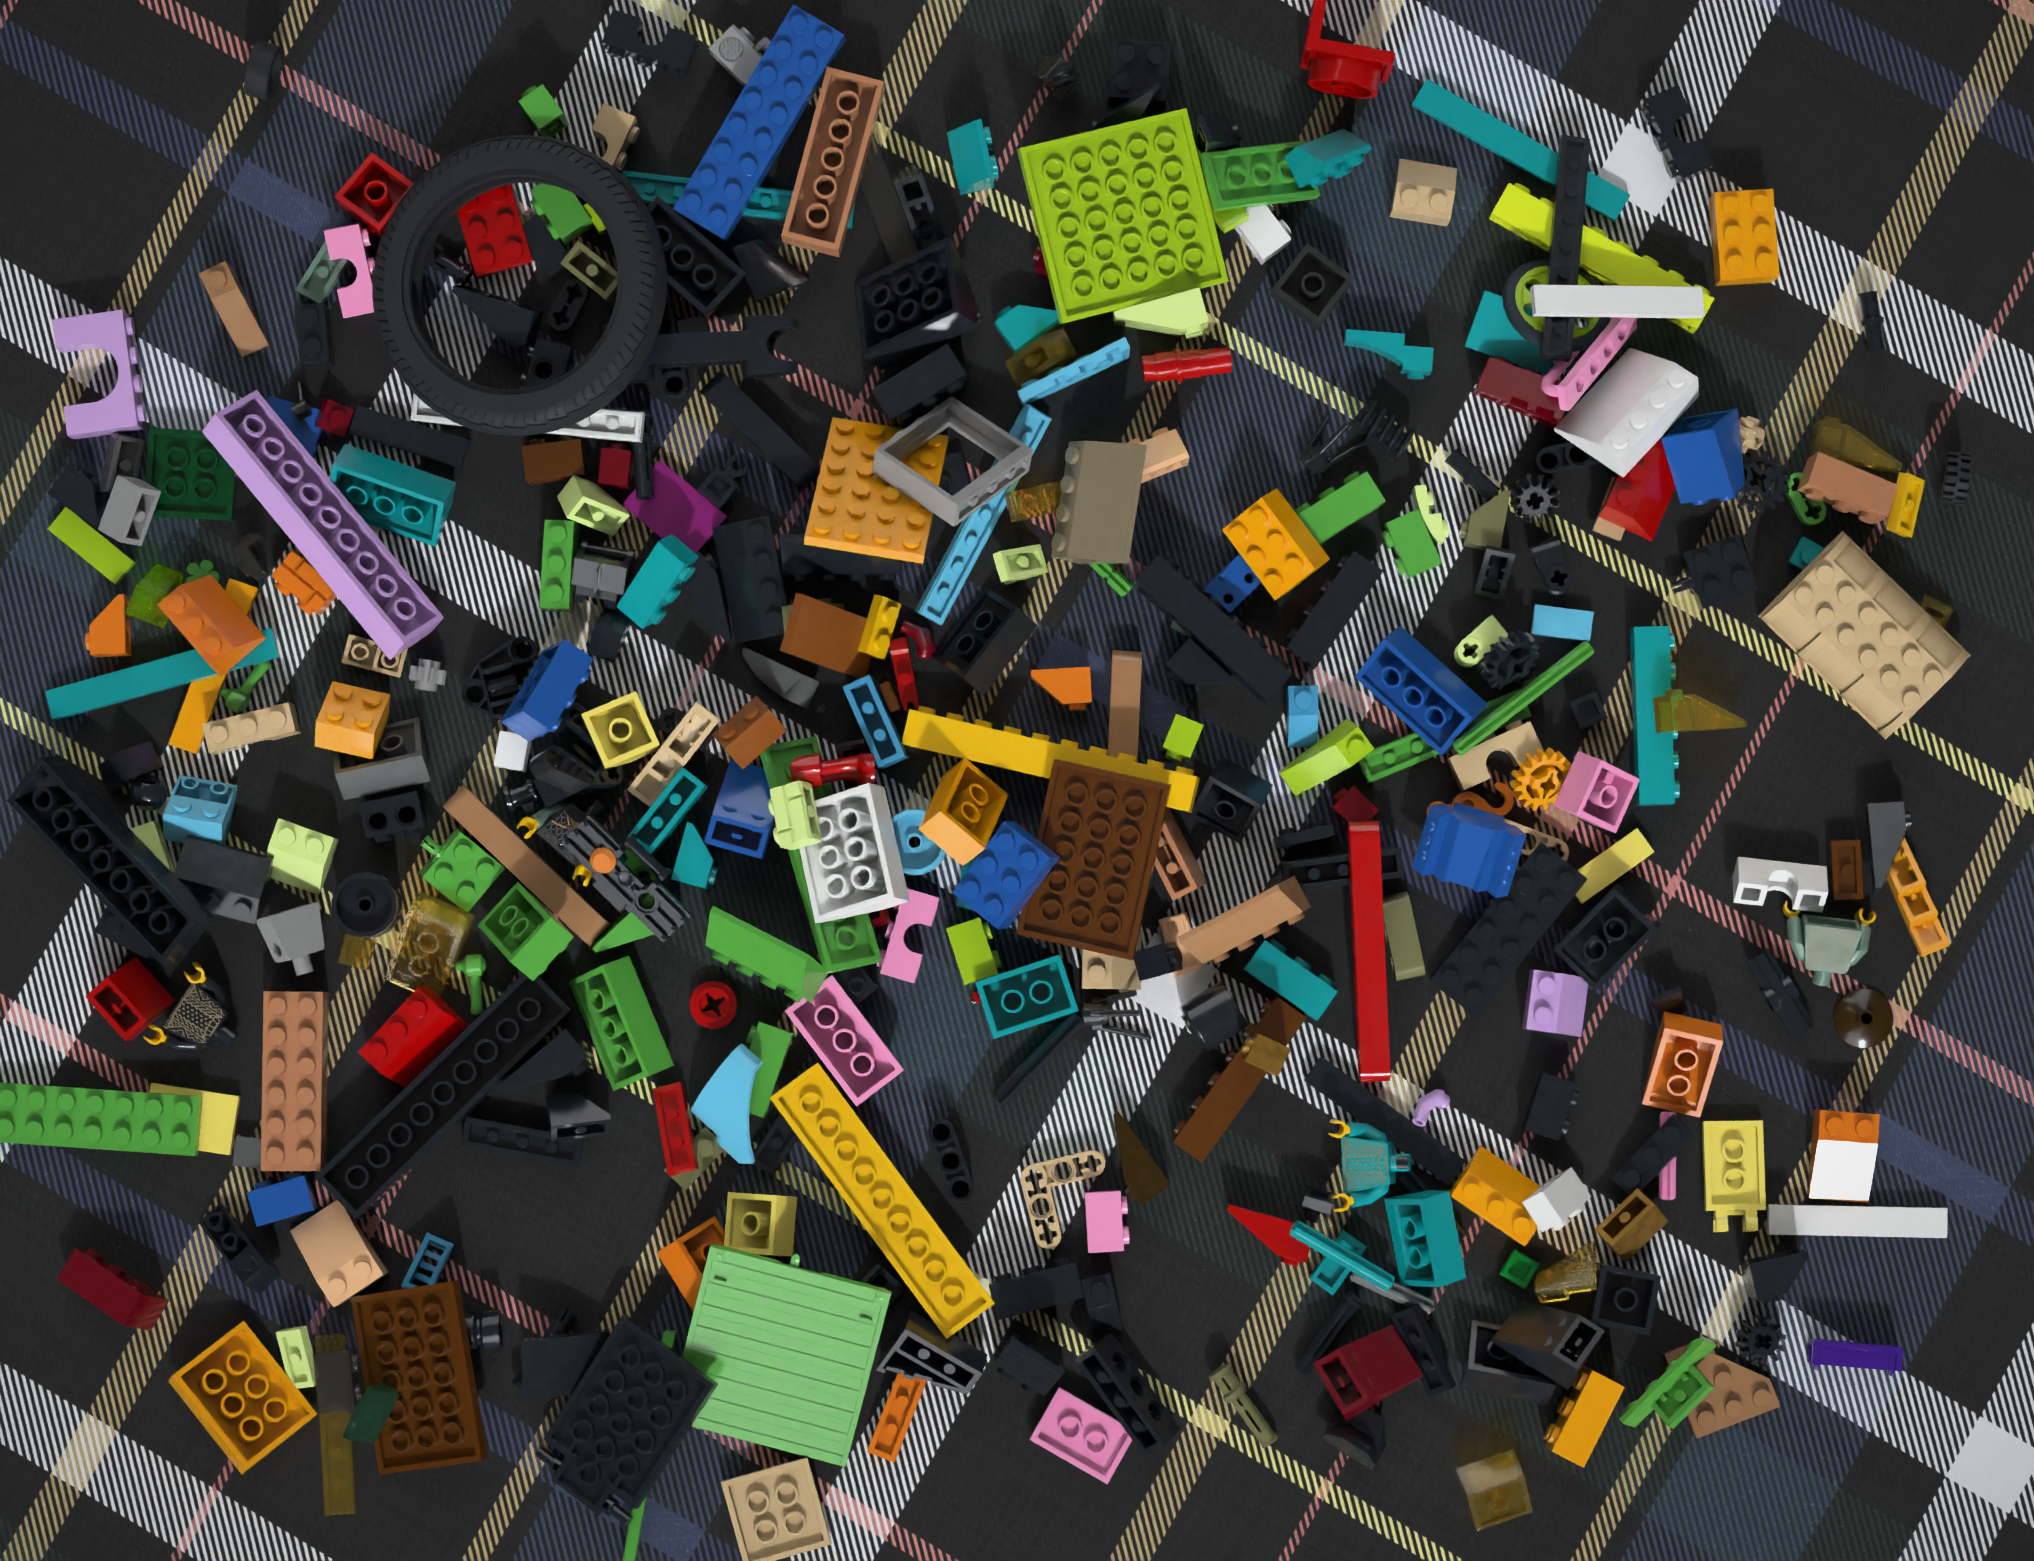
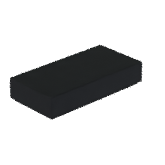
M535 214L523 224V229L531 254L552 278L565 268L560 263L568 252L558 239L554 240L545 223Z

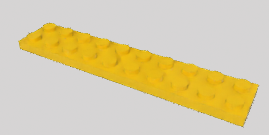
M818 1062L770 1097L946 1339L995 1304Z

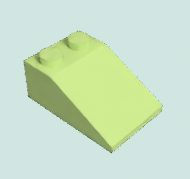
M1199 287L1113 311L1115 325L1178 337L1185 335L1186 339L1203 335V331L1207 329L1209 323Z

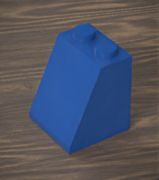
M1737 409L1684 417L1661 438L1681 504L1692 502L1693 505H1701L1707 503L1710 499L1719 498V501H1727L1737 496L1736 493L1745 485Z

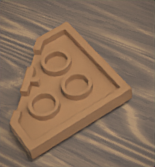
M1689 1344L1663 1353L1667 1365L1679 1359L1687 1351L1686 1348ZM1710 1352L1697 1367L1715 1388L1687 1417L1695 1438H1700L1780 1407L1770 1378Z

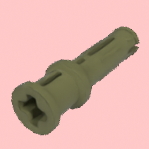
M1227 1362L1212 1372L1208 1378L1210 1381H1214L1222 1391L1224 1401L1228 1402V1404H1233L1246 1425L1262 1445L1261 1447L1266 1448L1275 1442L1278 1436L1275 1435L1262 1414L1246 1394L1247 1386L1245 1383H1240L1231 1370L1232 1365L1230 1362Z

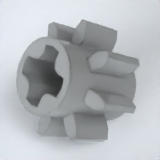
M419 659L418 666L411 665L409 679L415 681L414 688L436 692L437 684L445 685L447 672L440 670L441 662Z

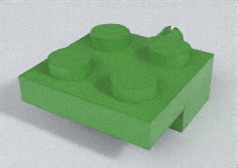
M458 828L452 832L441 846L430 838L429 835L424 839L433 847L424 840L420 844L433 856L418 873L466 913L470 911L505 869L501 863Z

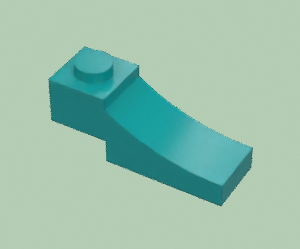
M1346 329L1344 333L1343 346L1357 347L1384 356L1398 365L1400 373L1407 374L1409 379L1421 380L1424 379L1425 375L1429 376L1432 372L1434 348L1405 346V334Z

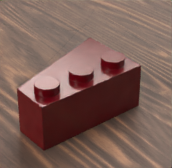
M75 1248L57 1280L120 1324L151 1331L169 1300L150 1289L143 1282L127 1275L123 1268L104 1261V1256L92 1248H89L87 1251Z

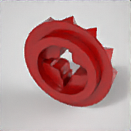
M717 981L701 984L695 989L690 999V1011L695 1021L701 1026L711 1029L727 1025L734 1018L738 1005L736 996L731 988ZM707 993L714 1000L725 998L718 1006L721 1016L713 1010L702 1012L709 1004Z

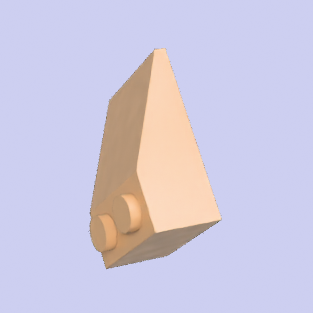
M338 1200L290 1230L315 1280L333 1308L389 1273L353 1216Z

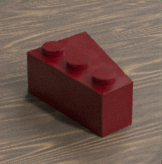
M1496 356L1495 359L1489 357L1473 394L1552 428L1561 421L1565 411L1560 410L1559 399L1545 394L1541 389V381L1544 376L1524 367L1522 369L1511 365L1512 362L1503 357ZM1556 380V382L1554 383V385H1559V384H1560V382L1557 381V380Z

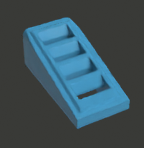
M426 1233L401 1284V1288L417 1287V1285L412 1283L414 1279L428 1285L438 1283L454 1244ZM431 1245L443 1250L442 1256L427 1250L428 1246ZM426 1256L437 1261V1266L422 1261L423 1257ZM419 1267L433 1273L431 1278L418 1273Z

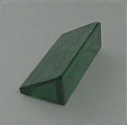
M385 1383L367 1387L343 1433V1438L369 1444L375 1443L399 1398V1393Z

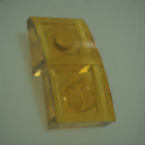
M1061 481L1006 493L1005 498L1011 522L1056 514L1060 504Z

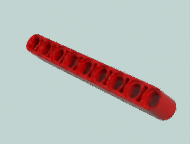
M1378 821L1348 822L1360 1083L1390 1081L1380 828Z

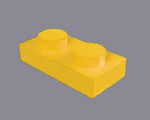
M1899 472L1896 483L1898 487L1887 517L1886 530L1902 537L1912 538L1925 480L1910 473Z
M874 594L857 651L876 659L885 660L900 611V603Z

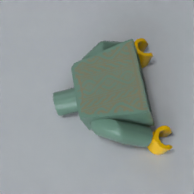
M1787 901L1783 905V913L1789 917L1786 920L1789 944L1795 957L1803 962L1805 969L1814 970L1813 984L1829 986L1832 973L1846 974L1849 967L1855 965L1868 951L1871 934L1869 924L1873 923L1876 919L1874 911L1869 913L1868 921L1862 917L1863 908L1855 913V920L1802 914L1800 919L1798 915L1801 910L1796 912L1789 911Z

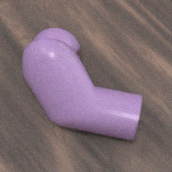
M1435 1089L1418 1100L1412 1123L1421 1127L1426 1126L1430 1110L1435 1107L1439 1109L1447 1108L1450 1103V1097L1445 1094V1091Z

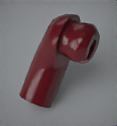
M905 619L900 633L915 639L918 647L916 654L919 658L929 659L932 653L935 652L936 647L930 630Z

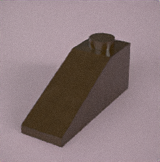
M1117 1111L1113 1114L1123 1179L1127 1184L1123 1190L1133 1203L1138 1200L1143 1205L1168 1187L1170 1182Z

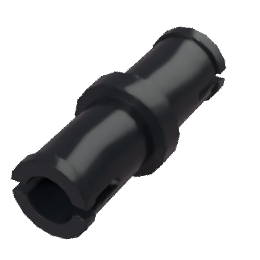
M1878 291L1858 294L1863 320H1860L1861 327L1864 326L1867 352L1886 349L1882 329L1884 317L1880 316Z
M1459 448L1453 451L1445 460V463L1450 465L1463 478L1462 482L1466 486L1469 484L1486 502L1490 501L1500 490L1482 472L1483 468L1480 465L1475 466Z

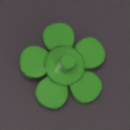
M203 560L200 567L196 563L188 565L187 572L192 576L188 577L185 582L188 583L208 575H212L219 582L220 576L216 571H212V562Z

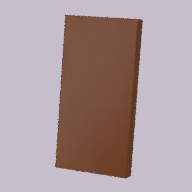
M796 593L780 651L856 679H861L867 675L871 656L857 651L867 618L804 594Z

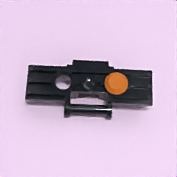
M589 814L561 843L592 873L591 876L594 880L591 884L620 913L625 909L629 913L632 912L664 942L692 915L661 884L672 870L668 867L664 868L636 840L638 837L634 833L621 844ZM627 848L656 876L654 879L646 875L641 879L627 866L625 862L628 857L624 853ZM642 893H650L655 898V905L650 907L643 905L640 901V895Z

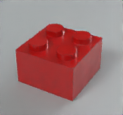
M371 153L334 197L341 210L357 222L362 223L365 228H368L369 231L381 239L383 231L397 204L414 183L374 153Z

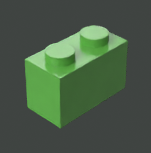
M543 84L538 88L532 86L522 94L523 98L519 100V103L542 137L552 138L569 126L564 113Z
M541 183L530 190L534 198L530 203L539 216L545 214L550 223L545 226L554 240L560 238L564 245L594 227L591 218L574 193L560 187Z
M1419 509L1385 523L1383 526L1385 531L1381 532L1388 549L1393 547L1397 556L1393 561L1399 575L1404 574L1408 580L1442 564Z

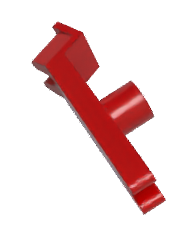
M906 637L890 640L889 647L903 710H908L907 704L909 702H913L914 708L918 709L919 700Z

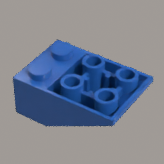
M734 759L730 760L704 843L764 860L775 818L770 813L768 807V800L771 799L764 768L748 764L742 769Z

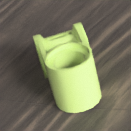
M1491 615L1457 645L1454 651V659L1462 667H1472L1484 658V653L1491 652V644L1499 643L1500 636L1507 638L1508 633L1496 618ZM1472 647L1475 651L1472 656L1464 657L1462 653L1465 651V648L1470 649Z

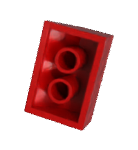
M1660 439L1624 478L1616 474L1598 515L1649 541L1653 540L1676 488Z
M423 985L411 994L361 1048L359 1053L379 1073L406 1088L469 1025L430 987Z

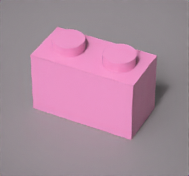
M1120 1190L1084 1192L1088 1253L1124 1251V1244H1129V1227L1123 1226L1122 1214H1128L1127 1196H1121Z

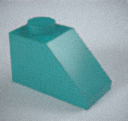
M1017 305L1013 309L1011 306H1007L996 315L998 320L994 322L995 328L1016 355L1059 324V318L1056 310Z
M687 822L671 879L708 889L709 884H715L719 868L714 867L715 859L706 843H704L696 826L693 823Z

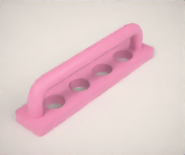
M1610 317L1609 324L1559 385H1554V383L1580 351L1572 352L1569 362L1557 361L1542 379L1541 389L1545 394L1559 399L1560 410H1571L1636 330L1637 318Z

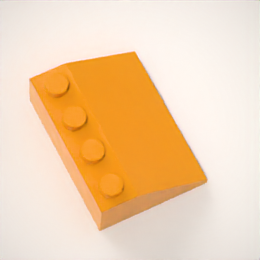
M245 1321L241 1322L173 1374L168 1381L241 1474H244L317 1415L316 1411Z

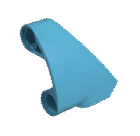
M743 1044L737 1046L713 1074L696 1099L691 1112L716 1133L717 1143L738 1163L752 1164L755 1162L749 1131L750 1101L755 1075L763 1061Z

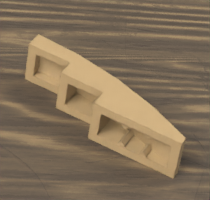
M696 701L627 790L651 807L719 722L720 718Z

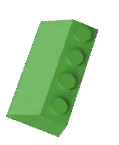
M715 906L711 908L705 945L714 952L712 955L714 959L725 965L729 961L737 964L736 970L748 977H752L753 973L762 977L760 982L773 990L777 986L785 989L784 994L796 1002L804 999L812 1003L828 975L824 974L821 964L809 954Z
M629 956L604 964L569 981L613 1091L674 1066Z

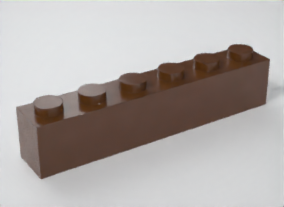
M1276 997L1273 1001L1268 998L1258 1012L1262 1015L1256 1025L1250 1023L1241 1037L1246 1040L1248 1036L1254 1037L1255 1033H1259L1287 1046L1306 1020V1017L1280 998ZM1244 1042L1239 1049L1233 1047L1224 1059L1227 1066L1221 1074L1215 1071L1206 1084L1210 1088L1204 1098L1200 1095L1197 1096L1189 1107V1110L1193 1112L1186 1122L1181 1119L1171 1133L1175 1136L1172 1142L1201 1163H1203L1267 1074L1266 1071L1243 1061L1245 1054L1240 1051Z

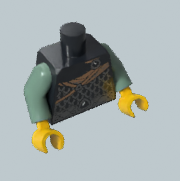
M595 797L592 798L583 810L573 802L570 804L560 802L549 808H542L531 817L523 818L516 828L518 829L520 826L528 827L529 832L525 834V839L530 838L535 832L575 867L572 879L574 880L577 875L585 876L583 886H587L592 873L561 841L589 814L598 820L607 807Z

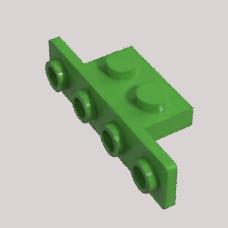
M1700 1337L1690 1342L1686 1348L1687 1351L1679 1359L1669 1363L1666 1367V1372L1658 1380L1652 1381L1638 1400L1631 1402L1625 1408V1413L1619 1418L1620 1421L1625 1425L1636 1427L1654 1409L1669 1428L1674 1429L1715 1388L1697 1367L1717 1346L1715 1342L1705 1337Z

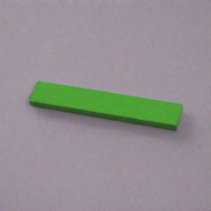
M1521 689L1486 702L1488 704L1464 733ZM1528 706L1520 710L1495 731L1517 720L1531 717ZM1414 732L1375 748L1359 760L1358 763L1367 784L1439 755V753Z

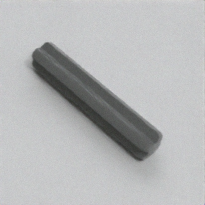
M1351 1272L1350 1280L1398 1303L1407 1307L1419 1304L1425 1315H1429L1433 1309L1434 1299L1394 1281L1392 1287L1388 1291H1384Z

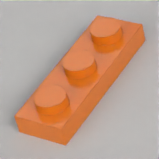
M900 1373L896 1376L867 1450L868 1453L895 1463L927 1380L913 1377V1380L903 1378L904 1374Z

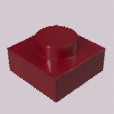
M324 399L314 426L337 436L345 437L354 409L329 399Z

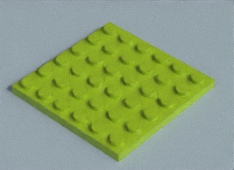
M1187 108L1017 149L1060 324L1142 304L1198 287L1202 289L1229 282Z

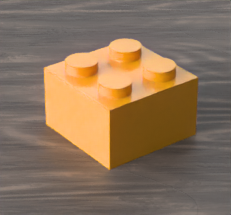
M333 681L316 720L315 746L373 760L389 720L390 694Z

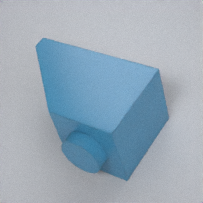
M1318 685L1288 686L1286 688L1287 748L1311 747L1317 742Z

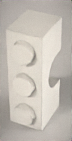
M1746 857L1737 858L1732 876L1733 903L1763 906L1767 892L1778 890L1786 893L1791 898L1792 909L1822 913L1828 895L1826 866Z

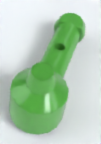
M270 661L257 664L240 688L228 689L224 687L220 694L225 698L226 707L236 714H239L248 707L250 693L265 672L269 670L271 666Z
M468 954L462 961L456 962V970L463 971L470 979L471 1015L478 1017L483 1013L481 976H483V972L486 969V961L482 954Z

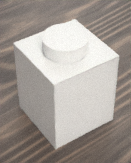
M508 728L507 732L499 731L494 766L526 772L532 741L528 742L510 728Z

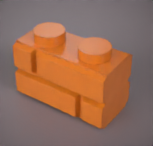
M295 549L287 555L271 575L277 581L274 587L287 597L290 593L297 597L299 601L296 605L309 616L313 612L319 616L322 615L337 597L310 562Z

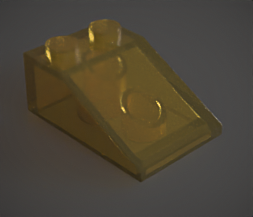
M420 892L408 909L384 979L412 992L418 987L427 985L441 998L466 942L475 915Z

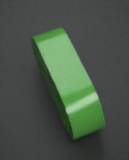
M1800 472L1794 473L1790 476L1791 481L1784 483V485L1790 488L1789 493L1785 494L1803 524L1807 526L1817 525L1826 516L1825 504L1823 501H1812L1806 496L1803 498L1799 491L1793 492L1791 486L1794 485L1793 479L1800 482L1802 476ZM1806 500L1812 508L1817 507L1819 509V512L1816 514V520L1812 516L1806 517L1805 512L1808 511L1805 503Z

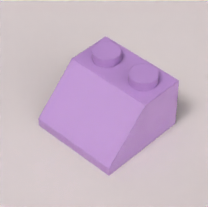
M1530 970L1522 1029L1581 1037L1588 984L1579 976Z

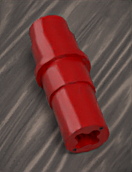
M1222 347L1202 350L1198 348L1188 350L1174 348V351L1142 355L1141 372L1143 382L1176 380L1177 383H1181L1183 379L1231 373L1230 348Z

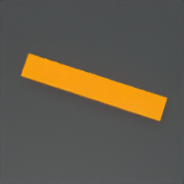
M229 578L225 591L249 617L259 589ZM228 672L222 677L216 675L191 682L168 743L169 745L198 755L205 737L202 724L210 722Z

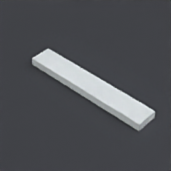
M1532 285L1530 288L1533 316L1702 318L1705 316L1702 287Z
M1767 1204V1234L1947 1238L1948 1208Z

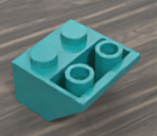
M978 119L947 132L960 195L994 188V179L999 177L995 155L989 156L988 152L992 150L989 126L983 127L982 120Z
M1341 129L1297 146L1284 158L1299 188L1310 184L1312 188H1316L1326 183L1328 177L1334 175L1335 179H1339L1351 172L1350 168L1365 161L1363 156L1371 151L1372 148L1366 141L1345 129Z

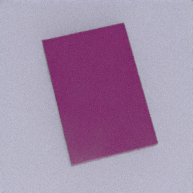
M659 460L652 469L655 498L644 501L637 500L635 489L622 506L660 538L664 539L673 534L690 550L697 553L714 535L712 528L721 526L728 517Z

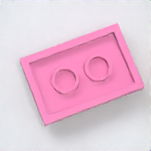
M1058 1387L1029 1438L1034 1443L1106 1484L1110 1481L1132 1442L1131 1437L1117 1419L1061 1387Z

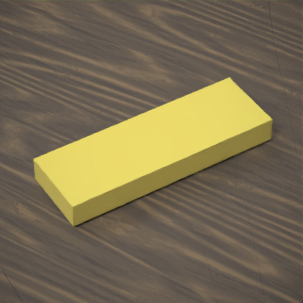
M1638 828L1577 870L1588 878L1575 895L1581 904L1654 853V850Z

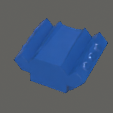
M1456 802L1453 807L1444 804L1432 805L1426 818L1412 868L1422 876L1433 874L1441 882H1453L1473 889L1475 892L1488 891L1495 898L1508 896L1527 834L1515 825L1504 823L1505 817Z

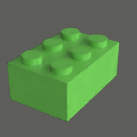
M519 882L478 924V927L509 962L532 981L547 969L549 963L566 949L574 937L549 909Z

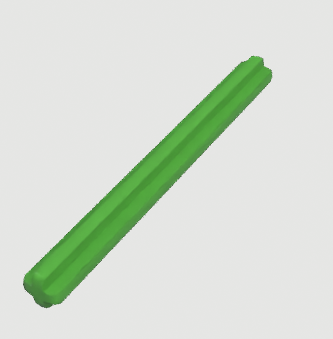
M1587 641L1582 642L1455 740L1452 744L1453 748L1459 755L1468 752L1593 655V647Z

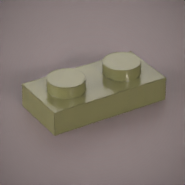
M704 1127L694 1138L699 1169L670 1176L685 1191L724 1151L717 1143L716 1136L707 1127Z

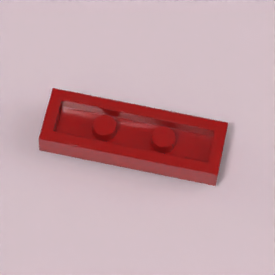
M677 1082L654 1088L653 1095L667 1174L674 1176L699 1169L684 1084Z

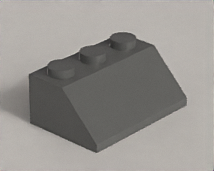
M419 717L387 724L373 760L333 751L335 777L344 800L431 781L429 758Z

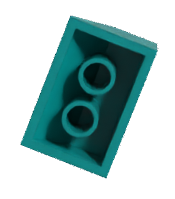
M1428 1190L1384 1199L1400 1283L1402 1285L1442 1287L1466 1278L1464 1260L1453 1213V1203L1449 1191Z

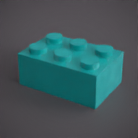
M1060 954L975 982L993 1039L1079 1011Z

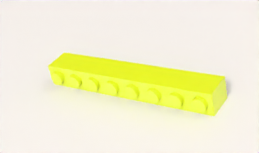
M1509 183L1489 219L1549 253L1554 203L1546 198H1541L1540 200L1530 195L1531 191L1521 184L1515 183V185ZM1583 225L1579 267L1607 286L1693 287L1684 282L1685 278L1678 272L1673 270L1667 272L1658 267L1659 263L1653 258L1646 255L1640 257L1633 253V248L1622 241L1615 243L1606 238L1607 233L1594 226L1590 229ZM1702 287L1706 315L1715 298L1709 296L1710 292ZM1705 316L1702 318L1665 319L1693 334Z

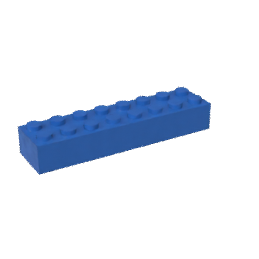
M795 5L791 7L673 207V210L724 242L728 241L822 82L826 68L832 65L845 43L844 34Z

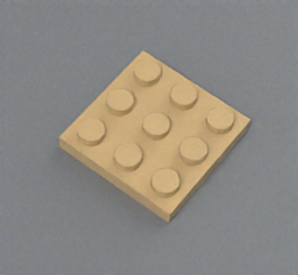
M808 1457L721 1481L742 1561H776L832 1544Z

